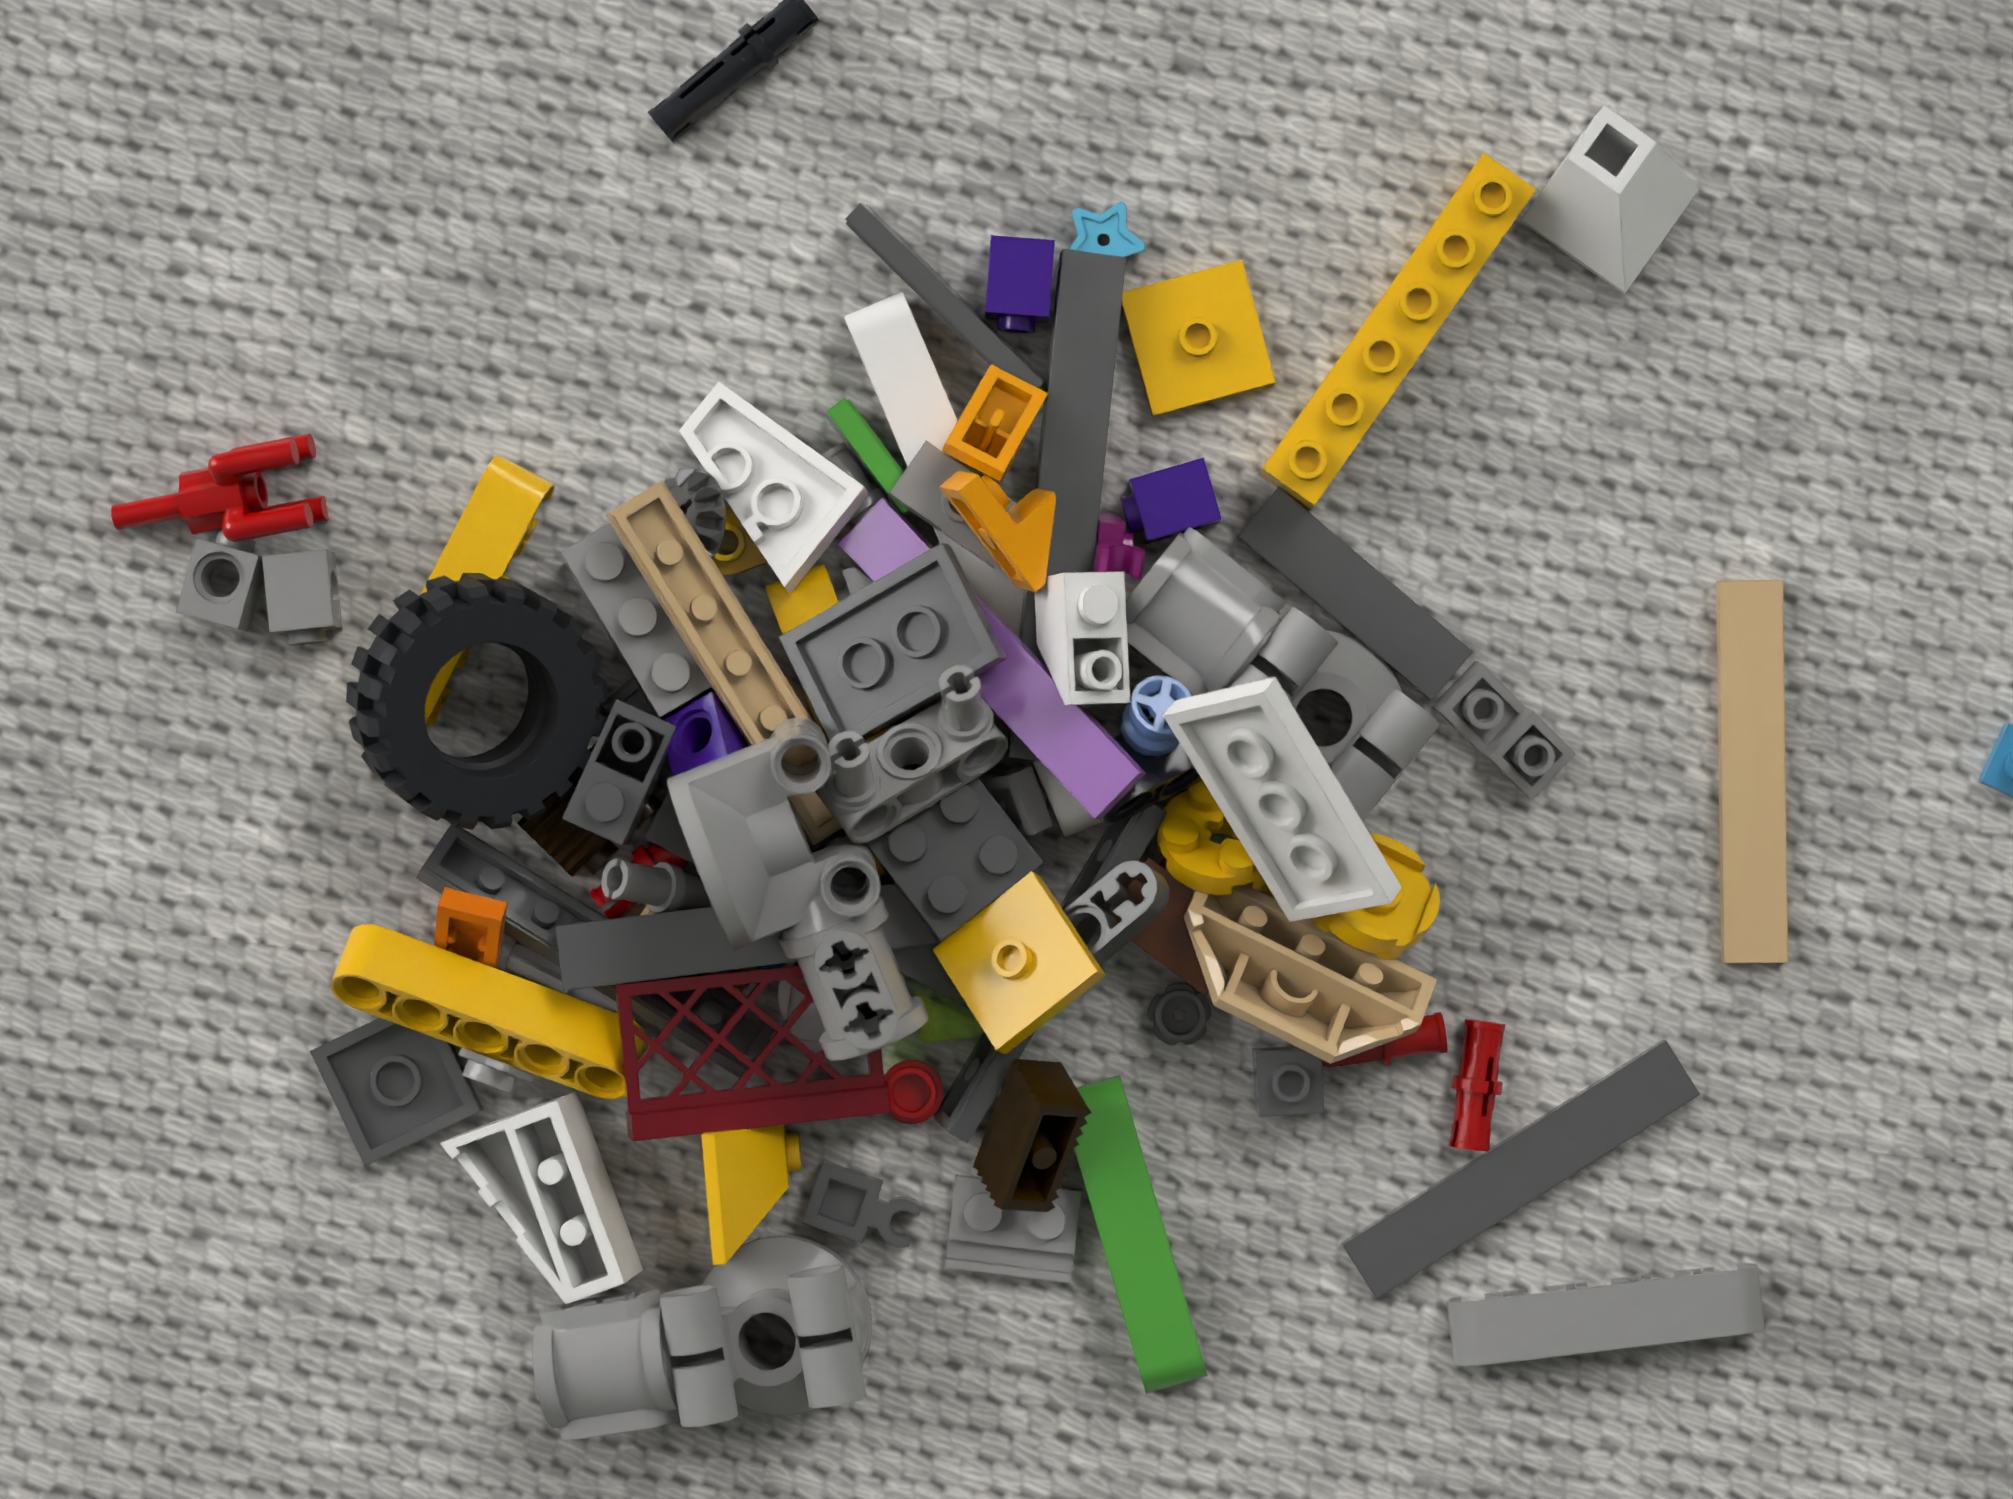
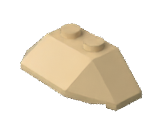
M1246 884L1233 886V893L1229 895H1212L1195 890L1184 915V920L1213 1005L1330 1064L1415 1033L1422 1023L1437 979L1397 959L1385 960L1374 953L1357 949L1345 943L1332 932L1320 929L1312 918L1289 922L1276 899L1256 889L1252 890V887Z

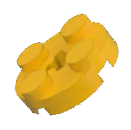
M1203 780L1190 786L1187 791L1176 795L1164 807L1163 811L1167 812L1158 828L1157 846L1158 851L1160 852L1161 850V853L1167 859L1166 869L1178 882L1193 890L1212 895L1232 894L1233 886L1245 885L1252 881V890L1266 884ZM1223 833L1232 836L1236 840L1226 838L1221 844L1211 841L1212 834Z
M1371 833L1372 839L1400 883L1401 890L1391 904L1314 917L1312 920L1320 929L1332 932L1342 941L1357 949L1374 953L1385 960H1395L1401 957L1406 949L1416 945L1424 937L1438 914L1440 894L1436 883L1432 889L1430 888L1428 880L1422 873L1426 864L1418 854L1397 840Z

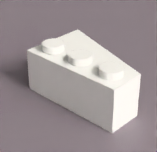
M577 1091L460 1133L440 1143L452 1159L457 1158L479 1186L480 1190L478 1193L488 1206H494L518 1236L516 1239L517 1243L565 1304L625 1284L643 1271Z

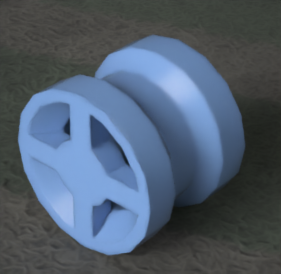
M1156 675L1141 681L1135 687L1130 703H1127L1120 718V731L1125 742L1134 751L1145 756L1159 757L1173 751L1179 745V741L1163 715L1175 700L1191 697L1189 690L1181 682L1169 676ZM1149 714L1154 718L1153 724L1147 718Z

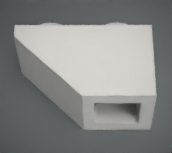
M1074 572L1047 576L1045 585L1037 592H1034L1037 646L1064 704L1130 703L1124 572Z

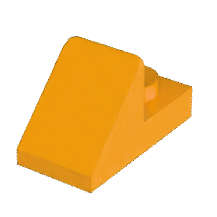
M958 470L939 486L1015 587L1037 592L1045 585L1056 506L1055 492L1036 488L1006 512L1005 508L1010 505L1009 498L1002 488L987 474L980 477L979 474Z

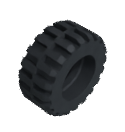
M463 573L460 581H453L445 575L426 581L427 592L417 595L411 590H407L393 600L399 611L389 620L378 614L368 627L369 631L377 635L369 650L359 646L356 649L351 665L360 670L358 682L347 683L346 703L356 709V716L348 721L353 739L363 746L364 752L361 757L370 770L385 783L384 785L417 811L435 821L443 818L454 827L471 830L477 826L478 822L484 823L492 830L511 827L513 822L512 815L519 813L529 821L546 812V807L542 802L545 798L553 794L562 801L575 788L568 778L578 766L583 770L585 769L592 754L587 749L591 737H599L604 728L607 718L596 712V703L608 700L607 682L594 672V669L598 668L602 663L595 646L582 638L584 629L571 615L560 610L556 603L515 581L499 577L496 580L483 573ZM485 643H497L506 646L522 659L528 680L527 702L518 725L503 742L484 753L469 757H454L442 752L430 740L425 722L426 699L434 678L450 659L470 647Z

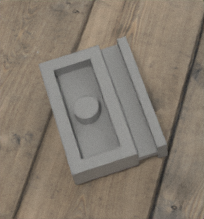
M955 1175L944 1268L1071 1284L1082 1190L1060 1188L1056 1191L1059 1197L1052 1201L1055 1208L1049 1212L1002 1210L994 1206L995 1200L989 1198L991 1193L985 1190L987 1185L981 1183V1177Z

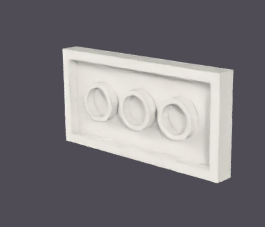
M1276 677L1175 700L1163 717L1289 922L1392 903L1402 888Z

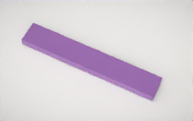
M881 498L838 543L873 582L933 548L890 500ZM974 591L1007 657L1003 662L978 675L982 699L986 701L1094 819H1102L1137 784L1146 772L1083 705L1064 704L1048 668Z

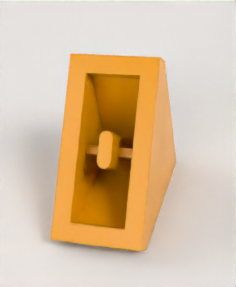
M991 364L947 438L942 452L1003 483L1048 393Z

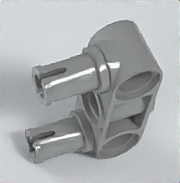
M956 665L945 670L939 679L942 700L902 724L892 727L885 734L870 743H864L863 737L854 731L841 732L830 740L827 746L831 760L830 774L824 785L815 792L852 842L861 844L878 838L984 774L1003 758L1008 748V741L994 724L992 710L986 701L981 698L980 680L978 676L974 677V671L965 665ZM909 764L923 765L915 770L901 769Z

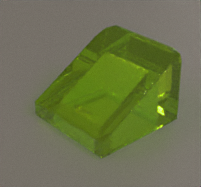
M919 991L914 993V996L922 998L929 1014L927 1023L919 1028L920 1041L923 1040L924 1043L977 1037L984 1033L975 1016Z

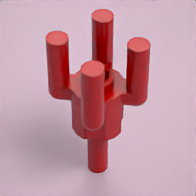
M308 433L236 447L229 452L215 454L210 458L207 468L182 472L178 476V493L113 505L111 508L113 524L117 530H123L182 518L189 526L191 534L198 535L222 530L225 538L232 542L312 528L313 523L329 520L325 496L268 506V492L261 471L297 465L299 461L315 458L316 447L314 439Z

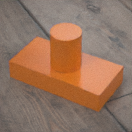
M444 887L437 908L434 946L500 970L508 902Z

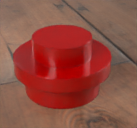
M905 1060L893 1065L885 1073L884 1080L885 1086L889 1089L891 1113L888 1114L892 1118L906 1124H917L928 1120L938 1111L943 1099V1084L939 1074L929 1064L919 1060Z

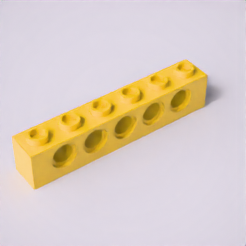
M1486 153L1481 155L1258 475L1277 488L1280 487L1308 510L1315 506L1534 194L1536 188Z

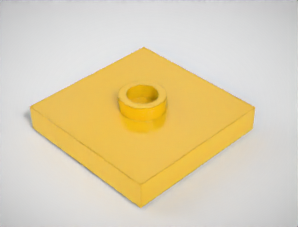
M1243 260L1123 292L1121 305L1152 417L1276 383Z
M1033 871L933 949V952L996 1051L1005 1055L1106 976L1042 877Z

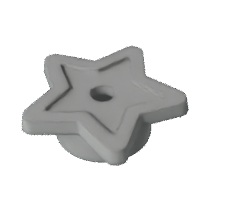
M461 1048L458 1056L468 1059L462 1076L507 1093L511 1092L516 1077L534 1083L535 1075L465 1048Z

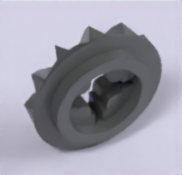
M680 468L675 478L665 479L664 483L713 560L721 545L726 522L725 503L721 488L716 479L705 470Z

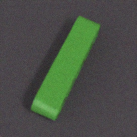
M1120 1075L1076 1087L1092 1113L1084 1117L1087 1124L1080 1128L1083 1135L1076 1138L1079 1145L1074 1149L1145 1392L1148 1394L1208 1376Z

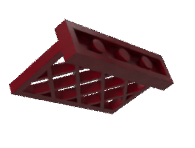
M799 965L615 984L627 1103L628 1138L633 1142L891 1113L889 1089L885 1086L882 1049L867 1053L868 1074L842 1076L824 1061L826 1056L822 1048L815 1054L788 1032L811 1003L815 1004L810 990L797 980L804 978ZM846 969V970H842V971H843V973H846V972L849 971L850 969ZM785 980L805 996L782 1026L754 1004V1001L772 981ZM757 983L747 997L733 987L734 985ZM722 987L741 1003L718 1033L689 1010L706 988ZM693 990L683 1004L668 993ZM658 994L677 1009L654 1039H651L633 1024L631 996ZM868 1002L859 1004L864 1013L873 1011ZM748 1009L776 1031L753 1061L724 1039ZM684 1016L712 1038L689 1068L660 1046ZM634 1034L648 1045L638 1059L636 1056ZM783 1038L811 1060L794 1082L778 1083L760 1068ZM719 1044L747 1066V1069L730 1089L714 1090L696 1075ZM656 1051L684 1075L666 1096L641 1098L638 1072ZM818 1066L832 1077L808 1080ZM754 1073L768 1084L744 1087ZM690 1080L704 1090V1092L680 1094Z

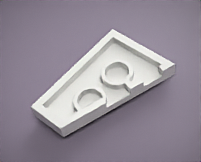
M719 381L679 430L704 469L716 479L723 497L789 594L793 592L869 496L868 491L862 484Z

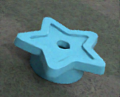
M1124 202L1115 204L1101 215L1081 208L1073 209L1072 218L1078 237L1069 250L1126 258L1145 252L1146 244L1127 230V206ZM1100 235H1107L1110 239L1109 244L1106 246L1099 245L1097 242Z

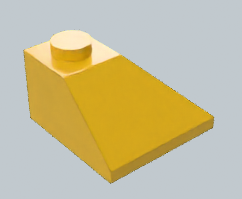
M787 1124L709 1132L701 1135L713 1265H723L731 1259L792 1183L791 1171H802L799 1132L787 1133Z

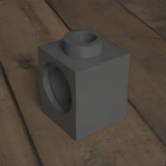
M1296 1046L1252 1048L1256 1113L1260 1117L1325 1113L1320 1058Z

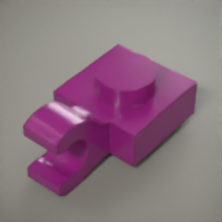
M1103 511L1099 513L1093 572H1124L1132 578H1141L1145 550L1133 546V533L1125 532L1126 524L1118 513Z

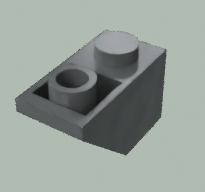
M616 699L562 819L621 846L629 845L656 786L677 726Z

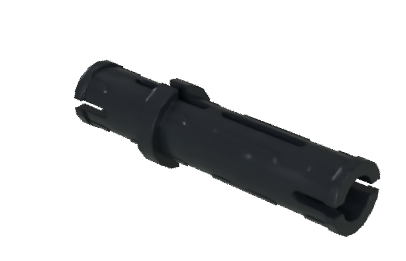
M804 0L781 1L777 7L753 26L746 23L737 31L740 36L729 47L698 70L670 96L650 109L648 114L674 144L694 124L708 115L748 79L756 75L765 66L770 70L778 64L779 61L776 57L801 35L803 36L813 26H816L820 20Z

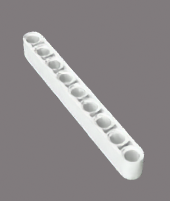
M903 292L843 316L907 467L926 440L942 451L947 438L958 420ZM951 457L952 459L963 465L965 468H967L974 474H979V476L981 477V474L978 470ZM934 528L939 543L951 546L970 586L1019 637L1024 589L1015 587L999 565L993 569ZM1033 762L1065 839L1105 822L1103 818L1094 819L1043 763Z

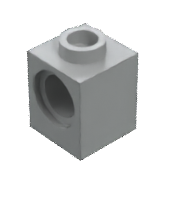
M218 531L215 543L197 538L176 612L248 632L264 577L262 556L252 554L256 541L232 542L226 539L221 531ZM224 562H232L239 572L238 586L230 595L219 597L211 587L212 572L218 565Z
M323 549L262 555L270 633L278 635L288 634L289 645H305L327 642L326 630L342 629L340 599L333 600V595H339L335 552Z

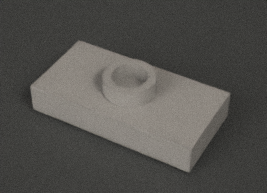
M926 440L888 496L994 569L998 565L939 488L958 470L969 473L973 472ZM1010 498V505L1005 508L1006 512L1017 504Z

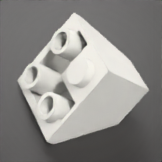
M1604 105L1591 120L1520 222L1619 292L1625 294L1699 189L1656 141Z

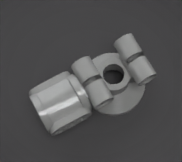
M1189 527L1184 534L1180 533L1126 599L1128 646L1163 675L1181 682L1189 690L1191 696L1276 677L1294 709H1296L1300 700L1311 691L1331 689L1339 693L1349 707L1351 714L1350 729L1346 736L1338 743L1327 747H1317L1363 822L1439 728L1440 723L1416 702L1402 693L1400 685L1390 667L1364 643L1341 633L1324 630L1295 607H1292L1281 620V613L1279 611L1285 605L1282 599L1206 537Z
M796 717L780 723L771 734V738L667 779V784L689 850L714 911L734 950L782 932L778 940L783 953L789 959L797 958L826 1031L819 1039L824 1054L830 1061L845 1060L879 1050L905 1038L927 1023L929 1014L922 998L910 996L883 929L882 923L887 920L889 915L882 897H879L881 888L873 854L865 843H854L848 836L833 839L819 851L812 853L789 796L812 793L822 787L829 777L831 760L826 736L820 726L810 719ZM794 745H809L817 751L813 760L802 766L790 765L782 758L787 749ZM845 867H856L864 872L860 880L854 884L843 885L832 880L835 873ZM844 941L845 946L851 951L840 955L838 949L832 945L836 942ZM850 969V970L847 971L846 973H843V971H842V970ZM864 982L865 986L857 987ZM868 1002L873 1011L864 1013L859 1004Z
M772 1235L749 1241L741 1245L726 1264L716 1265L701 1286L682 1288L660 1295L657 1289L581 1299L569 1304L563 1302L540 1309L541 1319L537 1321L534 1327L532 1342L533 1369L540 1406L551 1428H560L561 1439L564 1440L585 1439L665 1426L679 1420L682 1427L718 1424L739 1416L737 1403L760 1413L788 1416L807 1413L818 1408L845 1405L867 1397L862 1366L871 1344L872 1313L865 1288L852 1267L841 1256L825 1245L804 1237ZM759 1313H774L783 1317L792 1326L796 1343L794 1353L789 1361L783 1363L768 1362L753 1352L746 1339V1322L751 1316Z

